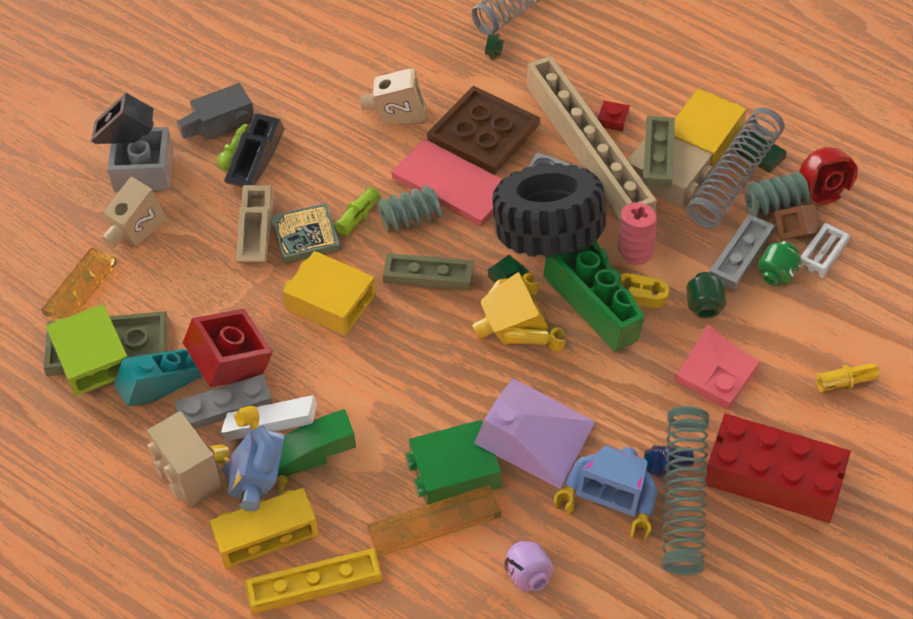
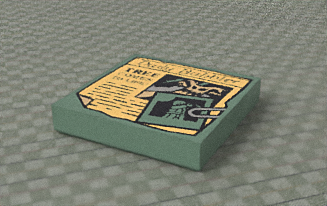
M326 203L271 216L285 264L308 259L314 251L323 255L340 251L338 237Z

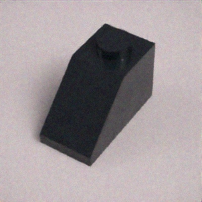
M124 93L94 121L91 142L95 144L137 142L143 135L147 136L154 126V121H152L154 108L132 95Z

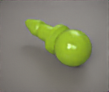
M243 124L236 131V136L233 137L230 145L226 144L224 146L225 151L218 155L217 165L221 170L228 171L242 133H247V124Z

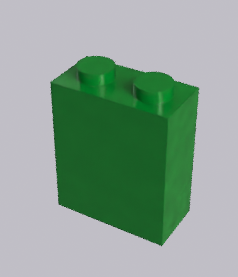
M482 419L408 439L409 452L405 453L406 463L409 471L415 470L417 476L414 479L415 490L418 498L424 497L427 508L501 488V469L495 454L474 444L483 424Z

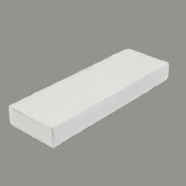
M312 395L256 407L260 416L258 423L260 426L264 425L267 430L273 432L313 424L317 407L316 399ZM238 411L229 412L226 415L221 431L225 441L245 438L251 431L250 425L239 427L236 424L234 414Z

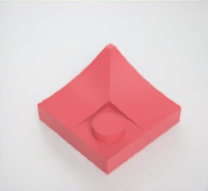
M707 325L690 355L677 372L675 382L729 410L757 371L760 361L734 346L712 326Z

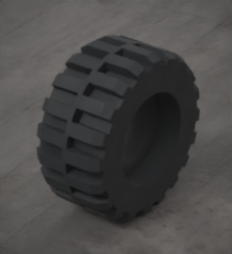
M554 163V165L539 164L537 167L529 166L523 168L522 171L511 173L509 177H504L497 184L493 192L492 203L496 235L505 247L512 249L518 254L526 253L532 257H536V255L552 257V255L560 254V256L567 255L571 251L577 252L583 250L584 246L593 244L601 236L606 226L603 184L594 173H591L584 167L580 169L577 165L570 164L566 166L562 163Z

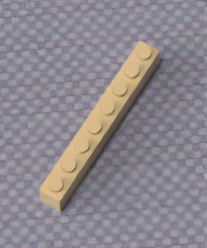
M549 56L527 64L528 90L580 164L600 179L604 187V198L618 218L621 219L622 208L630 203H643L655 211L657 200L553 57Z

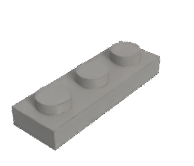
M748 214L709 272L721 278L726 287L735 290L773 234L775 225Z
M262 374L174 401L177 412L181 411L191 426L197 429L225 420L227 413L239 411L242 407H259L273 404Z

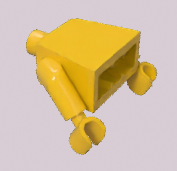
M518 272L508 279L497 280L489 293L481 300L486 317L472 324L480 340L495 333L504 345L547 344L551 350L561 351L566 343V340L561 339L564 334L561 328H553L548 333L547 329L549 327L534 298V295L538 293L540 283L534 282V276L531 273H526L522 277Z

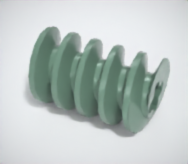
M794 172L790 176L782 175L780 178L772 177L769 181L751 182L745 193L749 214L758 217V209L763 216H767L769 214V207L775 213L779 211L780 205L783 210L789 209L790 202L793 207L800 206L801 200L805 204L809 203L808 184L804 176L799 172Z
M427 185L422 187L421 192L416 188L411 190L410 195L407 192H402L400 199L396 195H391L389 202L385 198L379 200V213L386 232H388L389 225H392L396 232L399 231V222H402L406 228H410V219L412 218L417 225H420L422 215L430 222L432 212L435 213L438 219L442 218L439 198L435 190Z

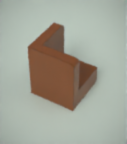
M802 205L775 212L780 240L816 234L820 230L815 205Z

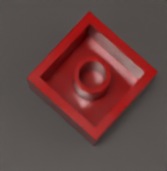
M245 308L192 318L183 340L184 347L210 388L264 374L273 353Z

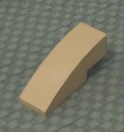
M243 185L242 206L239 207L237 263H266L274 193L271 185Z

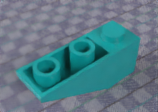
M180 349L124 358L114 387L127 407L155 402L202 377V374L188 351Z

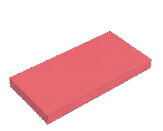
M426 139L391 172L392 179L411 189L416 188L421 192L422 187L425 185L434 189L439 198L440 205L480 227L494 214L492 196L497 184L502 180Z

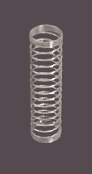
M483 0L472 8V19L482 33L486 35L494 34L499 30V27L502 28L505 23L508 24L511 19L514 20L516 15H521L522 11L525 12L527 8H531L539 0L535 2L534 0H525L526 5L521 0H517L520 8L512 0H508L512 4L514 12L507 6L505 0H496L497 5L492 0ZM499 2L506 8L509 16L502 11ZM493 5L498 9L503 20H501L497 16L496 12L494 11ZM477 8H479V15H480V18H481L483 24L481 23V21H480V19H479V17H478V15H477ZM481 9L486 12L488 19L493 24V29L483 20Z
M759 107L753 111L750 118L741 128V131L737 134V137L734 138L733 142L724 152V155L720 158V161L712 169L711 174L707 176L698 192L688 203L687 212L698 225L706 228H715L719 225L723 215L727 213V208L732 206V202L741 193V189L745 187L749 177L754 174V171L766 156V152L770 151L771 146L775 144V140L782 134L785 124L781 116L774 110ZM759 113L769 115L778 123L780 130L778 131L776 126L770 121L755 117V115ZM756 119L769 123L776 132L769 131L760 125ZM749 132H754L760 138L766 140L768 145L762 144L757 139L751 137ZM744 138L751 139L760 145L764 151L757 150L754 146L748 144ZM740 144L747 145L756 151L759 157L753 156L744 150ZM736 150L742 151L746 155L750 156L755 161V163L748 162L746 159L741 157ZM732 156L740 158L743 162L747 163L751 169L744 168L743 166L735 162ZM725 162L727 167H723L722 163ZM727 162L741 168L746 175L739 174L733 170ZM721 168L723 173H718L717 169ZM724 169L730 170L736 175H738L741 178L742 182L730 177L724 171ZM713 175H717L719 180L713 179ZM719 175L732 180L738 188L728 185ZM709 181H712L715 186L709 185ZM715 181L727 186L733 194L722 190ZM708 187L710 192H705L704 188ZM711 188L719 190L729 200L717 196ZM700 194H704L706 199L700 198ZM706 194L714 196L715 198L720 200L724 206H720L714 203L711 199L708 198ZM692 204H694L696 210H697L703 217H705V218L708 219V220L716 221V222H710V221H707V220H705V219H702L700 216H698V215L695 213V211H694L693 208H692ZM696 204H700L712 212L716 219L704 215Z

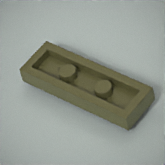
M647 116L643 182L647 186H672L674 117Z
M387 253L383 283L470 290L474 260Z

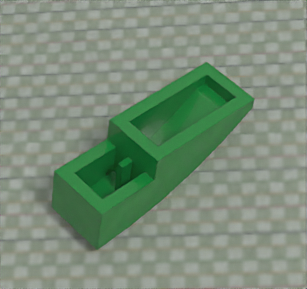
M342 409L313 420V424L301 426L287 433L284 436L277 477L279 475L289 476L327 464V456L356 448L355 434L346 410Z

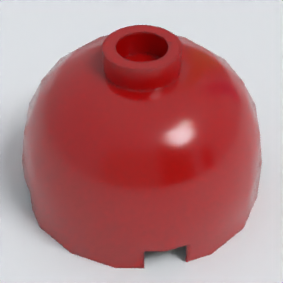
M823 147L807 156L801 165L799 173L807 181L809 198L817 204H830L841 198L839 194L845 188L849 191L853 187L858 176V166L842 150L834 147Z

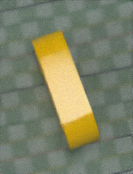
M620 274V281L623 287H630L629 291L638 306L661 308L667 304L669 286L665 281L635 274ZM653 291L659 292L658 296L652 295Z

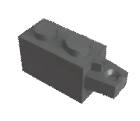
M237 83L190 101L192 113L177 120V125L183 139L203 134L204 138L209 140L240 128L243 124H250L254 117L253 104L241 84Z

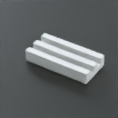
M824 223L801 255L802 265L800 268H803L805 265L808 267L807 271L811 273L817 271L819 272L818 276L824 278L848 244L851 235ZM828 232L832 235L814 260L809 259ZM837 238H841L823 265L820 264Z

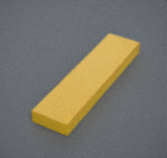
M375 548L245 579L244 581L251 613L256 614L383 582Z

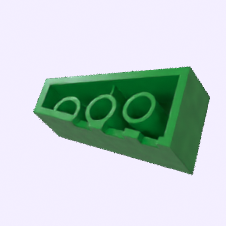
M597 239L590 246H584L583 250L571 251L567 255L562 256L557 254L552 255V257H546L543 277L614 352L639 341L645 316L629 289L623 287L617 269L612 268L608 261L609 256L604 248H600Z

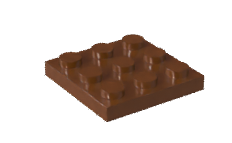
M473 85L427 132V140L495 175L540 125V117Z

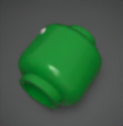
M785 241L770 244L758 262V269L762 274L761 278L772 286L789 284L802 265L799 250L794 245Z

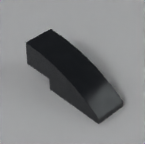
M257 113L254 114L248 132L242 133L225 177V183L239 187L256 184L273 157L285 128L280 119Z

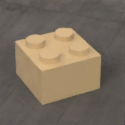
M181 411L147 430L150 443L146 446L155 460L152 462L153 467L161 479L166 476L170 481L168 487L177 501L182 499L190 509L222 489L212 452Z

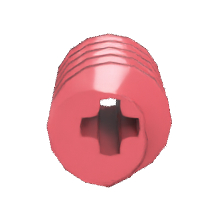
M630 203L622 208L620 214L619 241L617 246L623 259L628 264L640 265L652 258L658 219L656 212L650 206L643 203Z

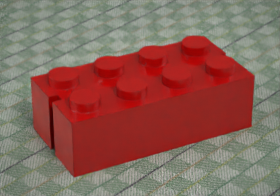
M724 413L706 469L708 475L704 481L707 483V486L830 523L838 502L851 450Z

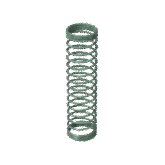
M679 406L671 409L667 414V422L669 423L667 431L669 435H667L666 440L669 444L666 446L668 454L665 459L668 464L665 467L667 471L665 475L667 484L664 487L667 492L664 499L667 503L663 507L666 512L663 519L666 523L663 525L665 534L662 539L665 544L662 546V550L665 554L661 558V567L669 573L693 575L701 573L705 569V560L703 559L705 555L698 550L706 546L702 541H699V539H703L706 536L703 531L699 530L704 528L706 524L699 519L707 515L704 511L700 510L707 505L700 499L707 496L706 492L701 490L707 486V483L701 479L706 478L708 475L702 469L708 466L703 460L708 456L707 452L704 451L708 444L703 440L709 436L704 431L709 427V414L702 408ZM679 415H694L701 417L703 419L699 420L687 418L678 420L673 417ZM672 426L678 430L671 432L670 427ZM684 431L701 432L705 434V437L697 439L683 438L674 434ZM670 436H673L677 440L671 442L669 439ZM682 441L701 442L705 446L701 448H685L674 443ZM671 445L677 449L670 452L669 447ZM680 451H697L704 453L705 456L699 458H687L675 455L673 453ZM672 455L678 459L670 461L669 456ZM679 461H697L704 463L705 465L702 467L692 468L679 466L673 463ZM672 465L678 469L669 471L668 467ZM678 471H697L704 473V476L684 477L673 473ZM672 475L677 479L669 481L668 476ZM697 481L704 485L700 487H685L676 485L674 482ZM670 484L671 486L676 487L677 489L669 491L668 485ZM696 491L704 495L685 497L674 494V492ZM670 494L677 499L668 501L667 497ZM695 501L703 505L686 507L674 504V502ZM670 504L678 509L668 511L667 506ZM679 511H694L702 513L703 515L698 517H685L673 513ZM671 515L679 519L667 521L666 517ZM681 521H692L701 523L703 525L698 527H685L673 523ZM670 525L679 529L667 531L666 526ZM696 532L702 534V536L684 537L672 533ZM667 535H670L678 539L666 541L665 538ZM693 542L702 546L683 547L672 543ZM669 545L679 550L667 552L665 547ZM674 562H685V563H692V564H696V565H676V564H672V563H674Z

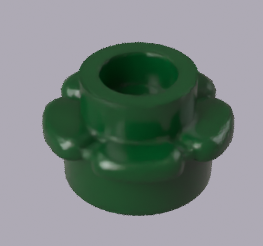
M498 33L497 35L489 34L487 38L485 55L492 56V59L495 58V54L501 55L504 40L499 39L500 35Z

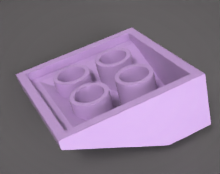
M512 378L484 419L474 444L560 489L596 421Z

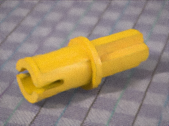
M876 363L851 368L848 365H843L841 369L817 373L816 384L821 393L844 387L852 389L854 384L878 379L880 373Z

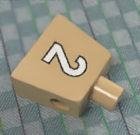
M415 68L376 77L374 79L373 93L361 94L360 96L362 110L377 109L380 121L383 123H425L426 104Z
M131 176L104 212L111 227L101 238L112 248H115L123 239L133 246H137L164 223L167 217L153 190Z

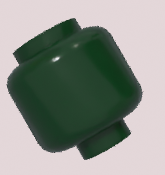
M701 272L688 282L686 290L689 310L700 318H712L719 315L720 311L726 306L724 281L714 276L711 272Z

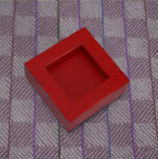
M604 100L598 121L604 128L623 132L629 115L630 105Z

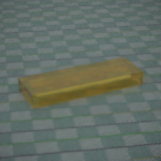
M91 247L41 308L43 315L59 320L77 314L117 264L115 256Z

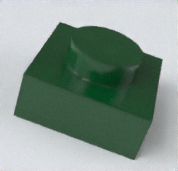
M509 254L488 269V277L495 283L500 279H508L518 272L523 277L529 271Z

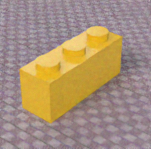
M304 487L297 490H288L280 496L260 501L259 509L256 511L240 509L234 512L222 513L217 518L209 520L225 569L319 536L317 521Z

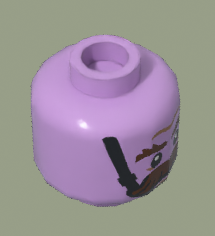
M521 541L514 544L508 550L504 561V568L517 589L524 592L542 590L548 585L549 579L553 574L554 567L543 548L535 542Z

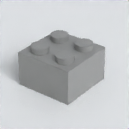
M153 127L147 136L143 135L135 143L111 144L108 173L114 192H119L131 176L150 187L153 191L170 190L173 146L168 127Z

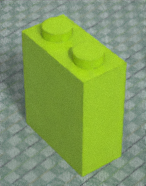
M104 304L88 308L83 312L46 325L51 342L74 397L116 380L122 360L128 358Z

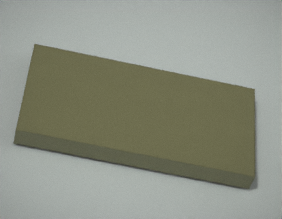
M167 311L109 316L128 358L168 352ZM56 321L47 322V325L54 323ZM47 331L44 359L45 375H64L65 373Z

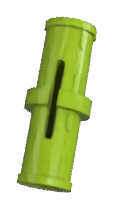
M367 187L356 201H352L347 206V211L334 223L335 230L344 237L348 236L360 221L366 220L368 212L381 199L380 193L373 187Z

